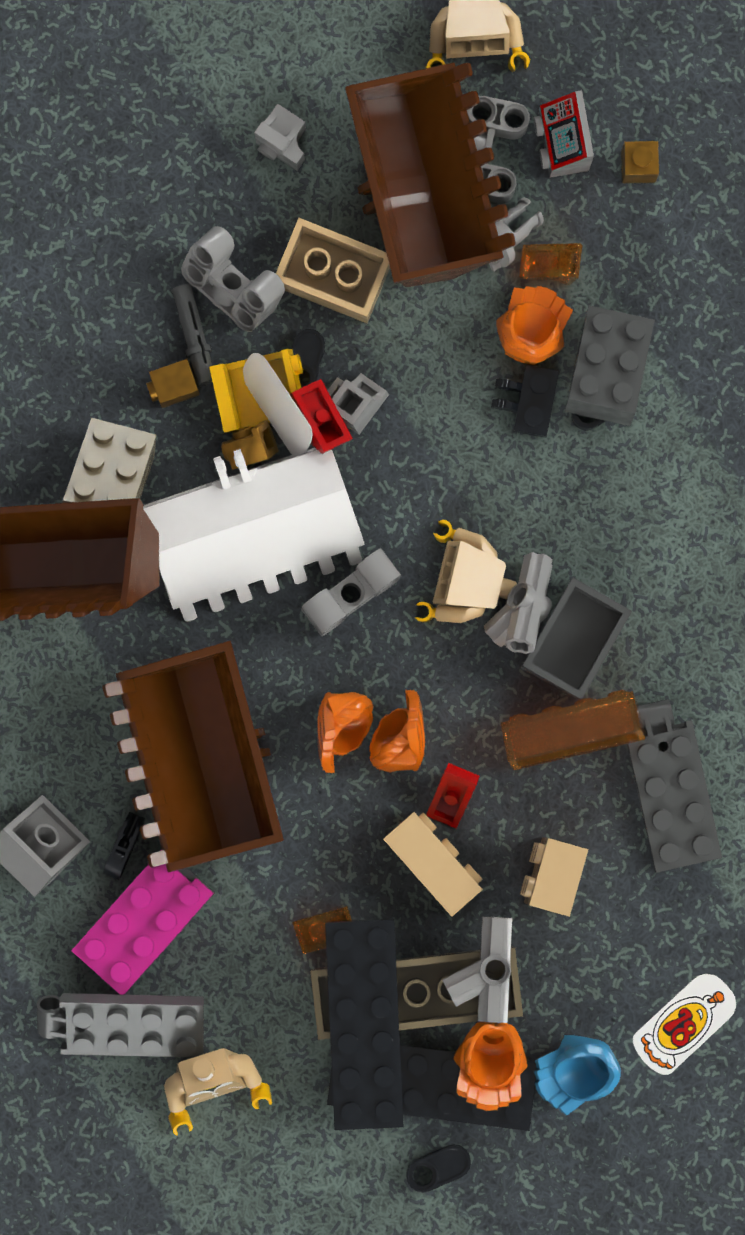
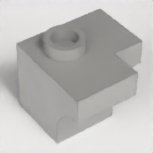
M277 104L268 118L261 122L254 132L256 144L259 145L257 150L268 159L274 161L277 157L298 171L305 161L304 153L298 147L299 139L306 130L305 121Z
M362 373L352 382L347 379L343 381L337 377L327 390L345 425L359 435L389 396L385 389Z

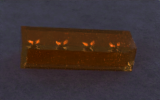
M625 690L611 692L606 698L597 700L584 698L576 701L574 705L564 708L550 706L543 709L542 713L530 716L527 714H517L511 716L509 721L501 722L507 759L513 770L646 739L637 699L633 691L627 692Z

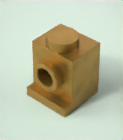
M268 420L260 422L253 428L249 426L232 432L233 438L223 442L221 446L223 456L230 462L232 470L238 468L234 460L233 451L241 449L246 466L268 460L279 452Z

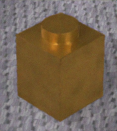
M658 141L624 142L621 150L622 183L656 182L659 175Z
M187 359L149 372L152 381L147 382L146 385L152 402L159 400L162 408L200 395Z

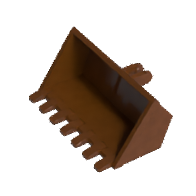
M449 63L345 87L368 177L367 182L357 187L358 193L361 195L372 194L373 197L372 202L362 207L363 213L366 215L377 213L395 284L400 283L405 287L451 280L487 263L504 258L502 251L516 244L512 232L498 236L495 224L508 217L507 206L500 204L491 208L488 194L499 190L501 182L499 176H492L487 179L483 177L481 166L493 161L494 155L490 147L479 151L476 149L474 138L485 133L487 127L484 119L469 122L467 110L480 102L477 91L462 94L460 82L472 76L473 73L470 63H463L455 66V63Z
M140 498L0 507V621L14 614H18L19 620L32 619L39 613H45L46 619L58 618L66 612H72L73 617H84L94 610H99L100 616H109L120 609L129 608L135 602L160 586L159 532L144 511V504Z

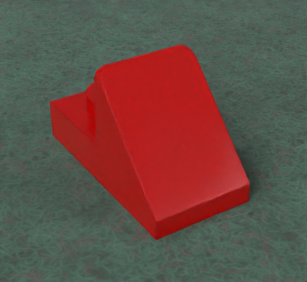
M322 379L290 394L312 428L311 445L320 453L324 454L353 439Z
M448 763L426 813L427 817L457 829L480 776Z

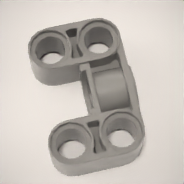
M479 96V104L467 110L470 123L476 121L472 114L476 109H486L491 116L485 121L487 131L474 138L477 151L488 147L492 148L494 136L506 139H519L526 133L529 126L530 114L528 109L520 103ZM510 115H517L522 119L523 124L518 128H512L506 124L505 119ZM488 163L481 166L484 179L499 176L500 179L506 180L510 186V189L504 193L494 191L488 194L489 201L497 204L508 202L513 197L516 189L514 173L507 168Z
M214 226L190 247L181 267L182 275L189 284L196 287L216 307L228 315L239 328L252 332L275 311L285 292L284 283L277 274L269 270L263 271L257 278L251 281L245 277L229 260L235 246L232 236L224 228Z
M382 548L361 561L356 566V571L330 590L325 588L303 604L301 610L320 636L323 637L373 597L379 596L400 579L401 574ZM347 586H353L358 589L360 598L354 603H348L343 600L341 591Z

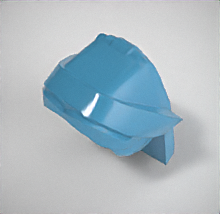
M564 1035L559 1049L535 1060L537 1069L534 1070L536 1077L534 1083L538 1094L543 1100L548 1101L553 1108H558L565 1115L570 1114L585 1101L599 1100L610 1094L621 1077L620 1065L611 1048L599 1039Z

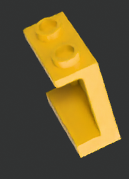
M284 349L280 352L263 355L289 394L301 388L299 374H303L302 363L299 355H294L293 349ZM247 359L209 367L224 433H231L249 426L253 428L260 422L268 420L245 384L243 367Z

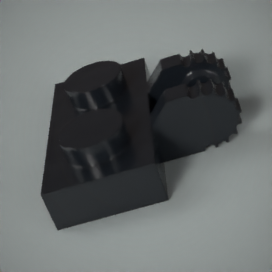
M526 365L523 383L507 379H496L495 386L504 391L520 392V400L518 404L500 398L492 399L491 407L517 413L513 432L546 438L559 371Z

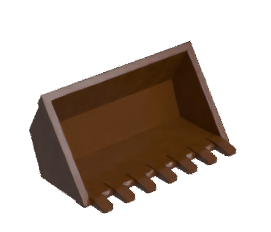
M231 640L116 673V682L107 683L102 686L106 698L122 696L125 709L110 713V718L113 726L129 723L132 738L120 740L117 742L120 754L135 751L137 753L140 766L126 769L125 775L128 782L144 780L147 794L134 797L132 802L136 811L148 808L152 810L154 823L140 826L143 839L158 836L162 851L151 853L147 856L151 868L166 864L169 873L284 841L262 759L271 756L270 749L259 748L257 739L266 735L264 728L254 729Z

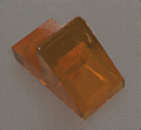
M582 244L523 245L519 278L524 280H555L565 285H571L579 278Z
M340 905L326 912L292 922L303 954L326 948V921L352 920L347 906Z

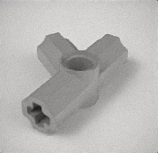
M534 552L524 555L518 584L508 594L506 605L484 625L485 633L498 646L502 647L505 645L507 649L514 653L529 654L534 652L540 623L548 616L552 607L551 599L546 596L553 566L551 564L552 559L549 556Z
M482 916L480 960L442 979L456 1007L478 996L477 1021L508 1023L512 918ZM492 960H499L504 964V973L498 979L489 978L485 972L486 965Z

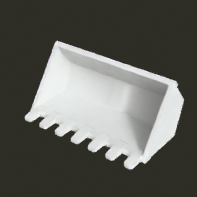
M314 447L308 449L302 455H290L248 470L241 449L233 452L234 460L240 473L227 476V469L221 456L213 458L220 477L219 480L143 506L147 516L159 532V570L173 610L180 608L184 621L188 622L197 618L193 603L208 599L212 612L223 610L225 606L221 594L233 589L236 590L240 603L252 600L248 584L263 580L267 593L279 591L280 587L276 575L289 570L292 573L295 584L306 582L307 576L303 566L316 561L319 562L323 575L335 571L331 556L346 551L348 561L352 566L362 561L359 547L365 544L332 450L322 454Z

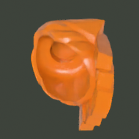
M526 286L525 289L514 287L508 311L496 320L497 332L505 354L515 361L529 365H536L555 355L564 347L563 330L573 309L565 304V300L558 297L556 292L547 287L537 286L535 288Z
M405 690L407 708H397L390 714L385 715L380 720L379 726L372 736L369 748L371 753L370 761L379 770L385 772L417 771L421 765L425 750L424 718L421 701L415 690Z
M327 692L319 707L317 734L319 759L322 769L326 773H335L334 755L343 756L350 751L356 750L367 736L373 722L372 711L374 706L371 699L366 695L356 692L343 694Z
M481 1021L476 1023L460 1044L453 1058L460 1068L456 1089L457 1094L466 1098V1102L475 1104L476 1108L491 1111L498 1110V1107H508L509 1103L517 1102L521 1098L520 1075L528 1067L522 1040L516 1028L511 1024Z

